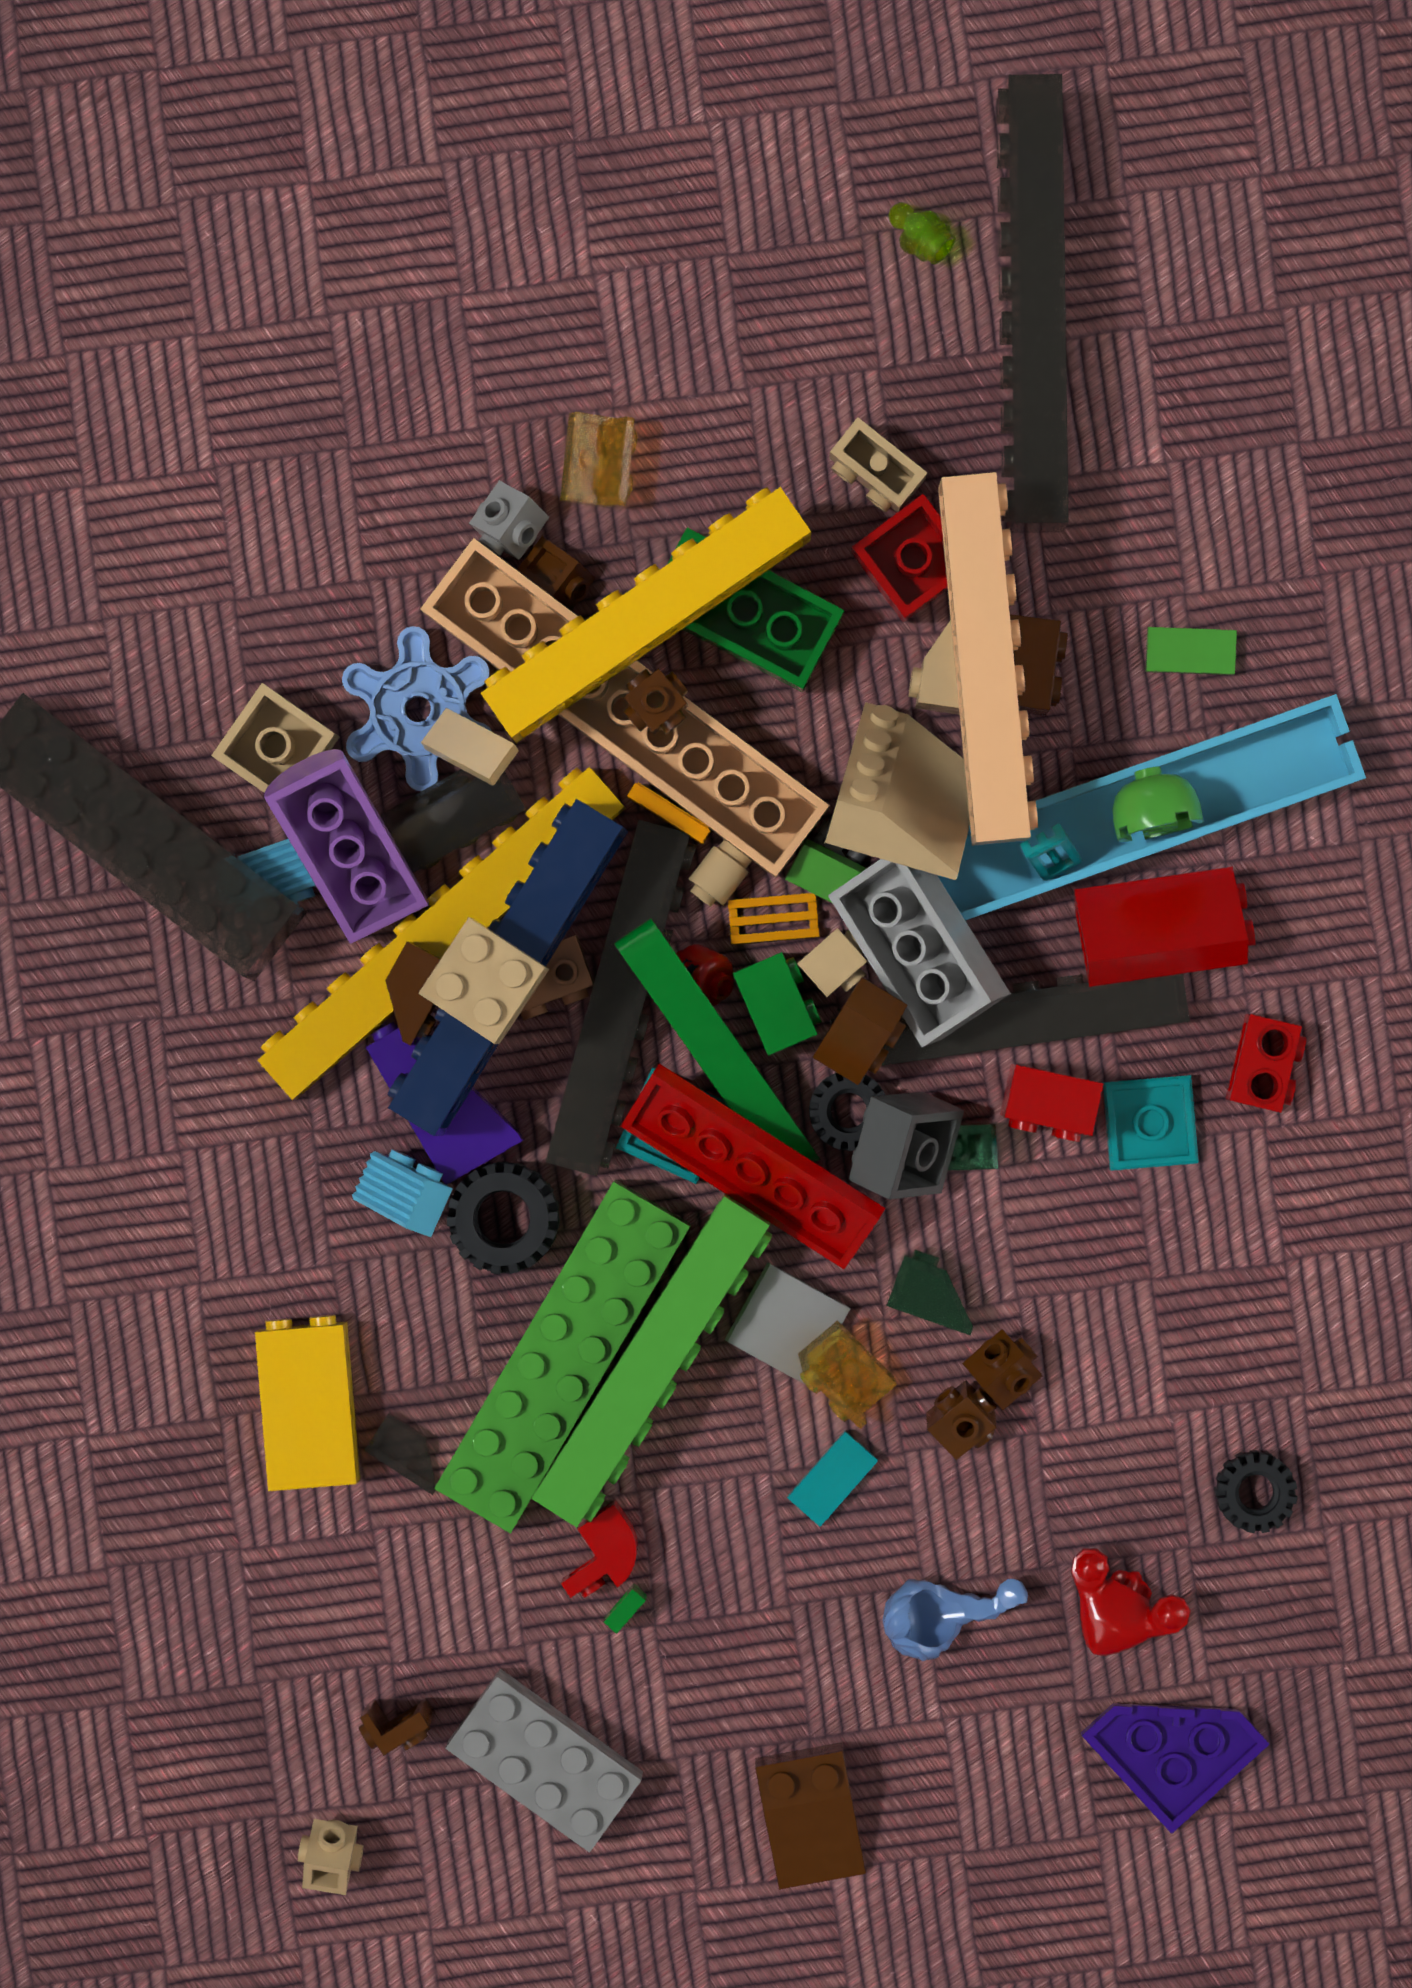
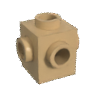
M314 1819L310 1836L302 1835L299 1847L298 1862H304L302 1888L346 1895L351 1871L359 1872L364 1845L356 1844L358 1826L348 1825L339 1820L324 1821Z

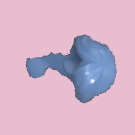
M909 1579L885 1603L882 1619L884 1632L890 1639L892 1646L902 1655L917 1658L921 1661L936 1659L941 1652L949 1649L952 1641L960 1633L962 1625L973 1620L980 1622L987 1619H996L1000 1613L1027 1603L1028 1592L1024 1584L1016 1579H1007L1001 1583L996 1596L993 1598H980L972 1593L960 1594L950 1591L941 1584L935 1585L927 1580Z

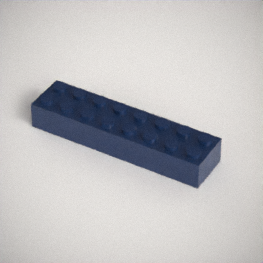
M578 799L575 800L572 806L566 803L562 806L552 823V827L557 830L548 845L544 842L539 844L528 865L534 868L525 883L518 880L508 894L505 904L509 905L510 908L503 920L494 919L488 929L544 966H547L628 834L624 827ZM439 1008L434 1019L440 1023L433 1035L428 1036L424 1034L411 1055L413 1059L417 1060L409 1074H403L402 1072L399 1074L387 1094L393 1099L388 1107L390 1110L433 1136H443L499 1045L492 1043Z

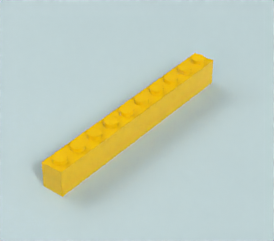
M578 767L572 770L558 783L562 789L558 795L550 802L545 796L538 800L526 811L525 815L529 820L516 831L511 825L492 842L497 849L484 860L477 855L459 871L463 879L451 889L446 884L441 886L428 898L430 906L428 910L419 918H416L413 913L407 916L392 930L397 935L393 941L385 948L380 943L373 946L360 958L364 966L352 977L347 972L339 976L327 987L331 995L319 1006L314 1001L309 1003L293 1018L298 1025L286 1035L279 1030L260 1047L265 1054L257 1061L292 1100L298 1099L394 1014L385 980L407 941L441 959L468 917L475 919L488 928L494 919L500 920L506 915L510 908L509 905L505 904L508 894L518 880L525 883L534 869L528 863L541 842L547 845L550 843L557 831L552 827V823L565 803L572 806L575 800L578 799L611 820L626 809L590 767L584 772Z

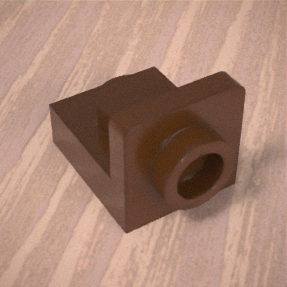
M543 536L517 568L518 572L570 611L586 597L590 585L595 580V577L580 562Z

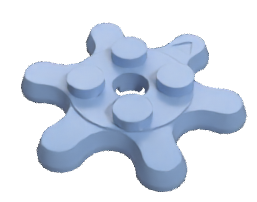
M411 626L401 631L398 636L399 659L392 669L378 672L366 664L354 663L343 672L342 683L345 690L351 695L364 699L370 710L369 720L366 725L349 735L346 749L348 754L359 762L370 761L382 751L392 750L398 752L406 763L405 777L407 783L414 790L424 792L433 788L438 781V756L425 750L421 741L446 708L491 731L490 727L486 724L472 719L466 710L467 697L472 691L485 684L484 681L489 678V667L478 656L463 658L453 667L444 668L438 666L430 657L429 635L420 627ZM423 697L429 701L431 711L425 721L414 722L408 718L406 706L411 699Z

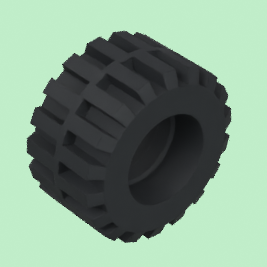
M497 1162L478 1168L460 1182L448 1205L450 1208L449 1215L447 1216V1226L450 1228V1239L453 1245L457 1246L460 1251L459 1254L464 1260L468 1259L477 1269L488 1270L492 1274H512L531 1267L553 1245L559 1229L560 1207L558 1200L554 1196L553 1188L549 1183L547 1184L540 1173L520 1163ZM506 1191L514 1193L521 1197L528 1206L530 1212L529 1227L526 1233L513 1243L500 1244L493 1242L482 1233L479 1227V1208L489 1195L496 1192Z

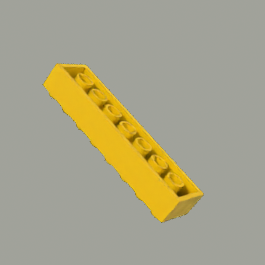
M766 487L757 492L745 502L747 510L736 518L731 513L724 515L708 527L710 535L698 544L693 538L686 541L671 553L673 556L672 562L661 569L656 564L648 567L633 579L636 582L634 588L623 595L619 590L612 592L596 604L599 612L585 621L581 615L574 618L559 629L562 637L549 646L544 641L536 644L522 655L525 663L511 672L507 667H504L487 678L484 682L488 688L482 691L481 695L510 737L518 743L809 543L811 540V530L782 488L779 487L771 492Z

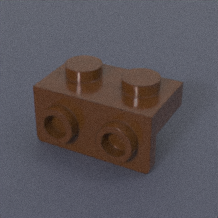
M427 1698L389 1721L377 1701L373 1700L367 1704L360 1716L363 1724L359 1726V1730L371 1749L378 1747L384 1756L401 1744L405 1750H408L428 1736L427 1732L431 1729L430 1724L436 1712Z

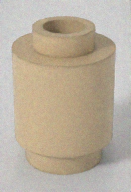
M723 840L718 848L715 846L711 848L689 877V880L695 884L690 892L709 907H712L715 901L724 906L749 873L746 868L752 860L729 842Z

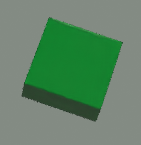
M633 1584L605 1615L603 1623L617 1634L643 1605L647 1594L637 1585Z

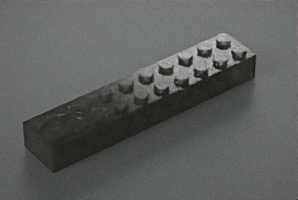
M1062 74L1008 75L1005 88H998V98H996L995 105L996 125L1004 124V133H999V139L996 143L997 169H1005V178H999V186H997V213H1005V222H1000V230H998L997 251L998 257H1006V267H1001L1000 274H998V300L1006 301L1007 311L1001 312V319H999V345H1007V356H1002V363L999 365L1000 389H1008V401H1003L1002 407H1000V433L1008 434L1009 444L1003 445L1000 459L1001 478H1009V490H1007L1008 510L1005 511V516H1001L1002 522H1010L1011 533L1063 532L1069 523Z

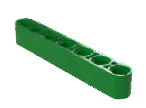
M649 918L615 942L614 945L729 1108L814 1163L820 1161L821 1159L653 920Z

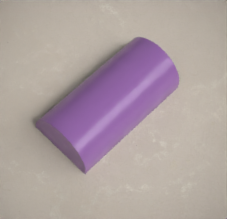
M327 750L312 755L285 770L267 787L264 794L266 802L350 944L429 905L425 893L341 750Z

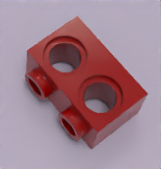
M1245 1014L1225 1100L1282 1113L1283 1105L1290 1106L1296 1088V1080L1290 1079L1294 1061L1301 1062L1306 1046V1037L1300 1036L1302 1026ZM1270 1030L1278 1031L1284 1039L1283 1049L1273 1056L1267 1054L1262 1048V1038ZM1266 1073L1272 1078L1274 1088L1268 1097L1260 1099L1252 1092L1251 1083L1256 1075Z

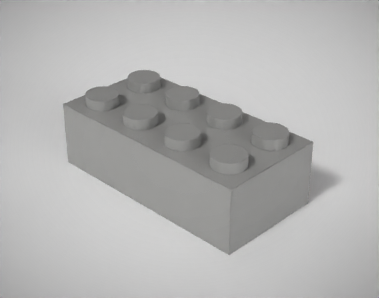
M880 859L828 895L887 992L908 1005L902 1016L921 1047L942 1040L1011 994L937 875Z
M499 1669L453 1733L445 1748L589 1853L639 1785L643 1774L641 1769L502 1669Z

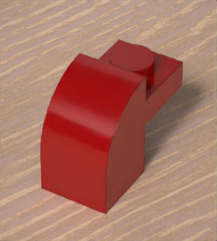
M615 1499L600 1509L591 1522L584 1520L577 1528L595 1556L562 1578L561 1585L570 1598L579 1592L584 1598L589 1596L606 1583L602 1578L606 1574L609 1575L618 1588L626 1581L633 1570L638 1551L637 1535L632 1523Z

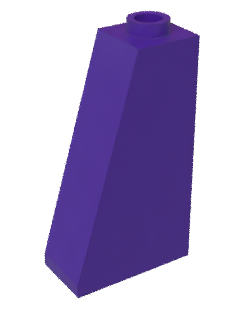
M394 1022L371 1034L375 1042L366 1047L389 1089L401 1072L409 1074L417 1061L411 1055L420 1039H417L413 1046L403 1042L400 1030ZM474 1088L468 1094L443 1136H433L408 1121L434 1167L443 1174L441 1179L446 1185L524 1141L522 1134Z

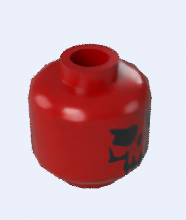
M699 944L690 945L676 953L713 1006L718 1005L730 995L734 986V971L732 963L726 956Z

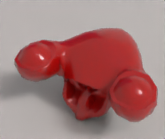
M1084 1548L1073 1557L1071 1574L1080 1596L1082 1633L1087 1647L1094 1655L1108 1656L1133 1648L1150 1638L1176 1634L1188 1625L1191 1610L1185 1599L1170 1594L1159 1598L1152 1607L1150 1605L1151 1589L1142 1580L1139 1572L1118 1570L1105 1580L1109 1572L1108 1557L1097 1548Z

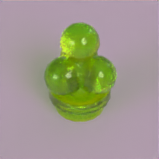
M899 202L890 208L888 214L889 222L893 227L904 230L900 235L899 244L905 253L915 255L923 262L928 260L933 265L941 262L949 254L956 238L950 233V226L941 221L937 213L930 210L915 213L911 205Z

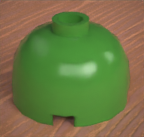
M1159 766L1134 772L1135 781L1124 785L1115 796L1112 808L1118 842L1132 841L1131 833L1143 831L1145 839H1150L1192 828V821L1199 824L1204 822L1198 796L1191 784L1177 774H1162Z

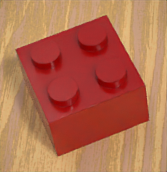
M924 494L920 495L851 548L852 555L903 623L948 590L941 516Z
M1011 1064L1000 1115L1009 1118L1008 1126L1010 1128L1037 1133L1038 1125L1053 1128L1051 1136L1080 1142L1082 1134L1093 1136L1104 1083Z

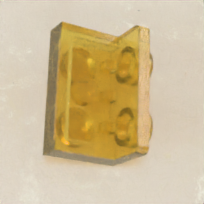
M582 412L569 413L560 501L605 508L626 505L633 487V478L631 473H629L631 455L637 446L634 418L626 416L613 418Z
M838 1320L798 1353L803 1370L800 1373V1377L805 1385L815 1394L822 1391L830 1399L828 1403L833 1412L844 1422L850 1419L859 1429L867 1424L864 1412L897 1385L895 1377Z

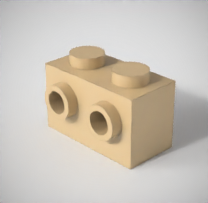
M858 417L830 451L829 459L835 463L831 467L832 471L850 485L857 480L869 490L866 495L867 499L884 512H887L891 507L898 513L927 476V472Z
M837 928L797 965L819 990L828 997L839 986L847 992L861 977H864L866 973L860 967L867 960L862 956L863 952L851 932L848 930L843 935Z

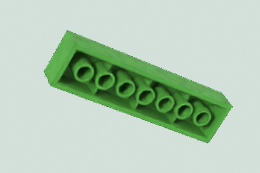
M613 1181L436 1484L435 1490L511 1534L690 1228L691 1224L619 1181Z
M724 1193L535 1491L532 1500L576 1528L583 1518L588 1522L592 1521L604 1502L606 1494L602 1493L601 1489L606 1481L615 1485L628 1464L630 1457L624 1454L631 1443L637 1447L640 1446L654 1421L648 1417L654 1406L663 1409L675 1391L677 1383L672 1378L678 1368L687 1372L698 1355L701 1346L696 1343L699 1335L703 1330L709 1334L712 1333L724 1314V1308L719 1305L726 1293L735 1296L747 1278L749 1271L745 1270L743 1266L750 1255L759 1259L770 1242L772 1234L767 1231L770 1226L769 1221Z

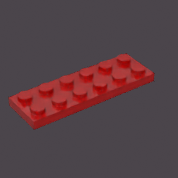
M660 1063L620 1126L842 1269L847 1267L886 1209Z

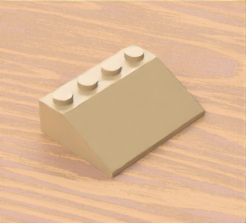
M865 702L825 843L956 880L970 826L964 759L908 714L898 712L886 705H874Z

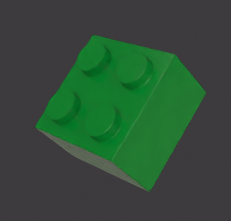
M781 952L733 973L768 1056L817 1035L814 1026L822 1023L812 998L805 1001L802 1000L796 985L804 982L794 957L785 960Z

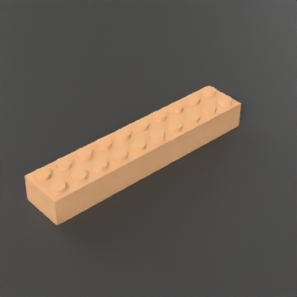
M475 538L472 539L420 608L426 616L498 670L507 667L510 672L525 663L522 655L542 641L547 646L551 645L562 637L559 629L578 617ZM635 661L558 714L775 878L830 806L685 696L683 698L687 702L688 707L682 712L686 718L668 734H665L661 729L653 735L647 727L640 732L623 712L629 707L624 699V696L630 692L626 685L639 673L647 669L638 661ZM652 692L647 697V704L651 708H659L664 703V696L659 692Z

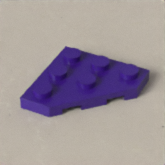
M1113 1703L1081 1732V1736L1171 1834L1270 1745L1238 1709Z

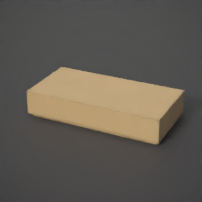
M448 708L443 711L421 741L425 750L494 786L519 752L514 743Z

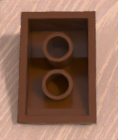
M842 1742L755 1758V1769L779 1890L866 1874Z

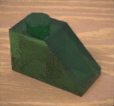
M917 1249L914 1250L913 1256L903 1253L886 1300V1306L971 1336L973 1325L946 1269L938 1266L940 1258Z

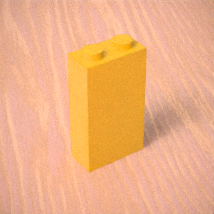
M336 1315L309 1317L310 1325L292 1326V1319L265 1321L266 1329H259L255 1332L268 1491L357 1484L360 1480L347 1322L336 1323Z

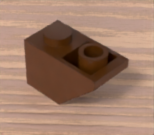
M407 941L385 982L402 1041L413 1046L417 1039H421L424 1034L429 1036L437 1021L431 1015L436 1005L418 993L441 959Z

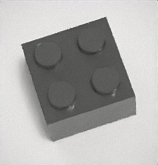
M925 1092L871 1096L869 1105L863 1115L864 1124L859 1143L852 1155L853 1165L848 1180L889 1200L942 1193L965 1110Z

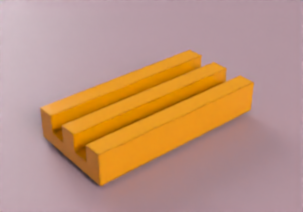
M639 782L633 785L627 795L630 800L702 845L711 832L710 827Z
M813 893L728 900L731 944L819 937L816 895ZM796 903L808 904V911L738 917L737 911L739 908ZM809 920L810 929L739 934V926Z

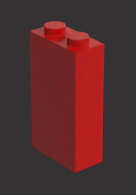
M1233 867L1074 889L1075 917L1089 987L1248 964V946H1255V932L1252 919L1244 920L1242 912L1243 909H1247L1244 883L1236 884Z

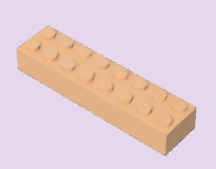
M996 472L942 477L938 493L972 846L1026 841L1031 837L1030 830L1038 828L1036 801H1027L1026 785L1034 783L1032 757L1031 755L1023 756L1022 740H1027V737H1029V721L1027 710L1019 711L1018 695H1022V692H1025L1023 665L1014 664L1013 651L1021 647L1019 620H1010L1009 606L1014 605L1017 597L1014 574L1006 575L1005 561H1009L1010 556H1012L1010 528L1002 529L1001 516H1005V511L1008 510L1006 483L997 484Z

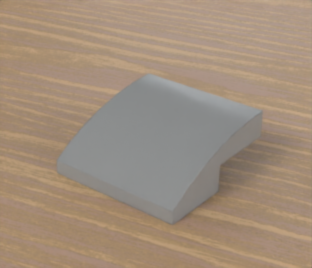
M767 1262L725 1340L808 1386L851 1308Z

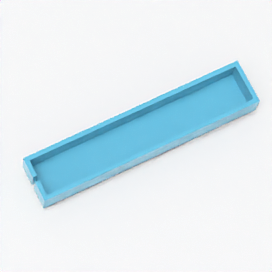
M1337 694L1036 800L1038 828L1030 830L1031 837L1027 840L1031 846L1039 844L1036 835L1044 832L1048 838L1054 836L1055 833L1052 827L1060 823L1083 860L1080 864L1048 881L1042 880L1026 858L1020 846L1024 841L972 846L970 826L957 879L953 880L937 876L966 921L1365 779L1366 776L1353 740L1338 746L1336 737L1350 731ZM1159 766L1162 774H1177L1186 779L1195 789L1201 805L1203 823L1199 824L1192 821V828L1150 839H1145L1143 831L1131 833L1132 841L1118 842L1112 808L1115 796L1124 785L1135 781L1134 772ZM1061 845L1055 848L1062 860L1069 858ZM1047 853L1039 856L1047 869L1054 866Z

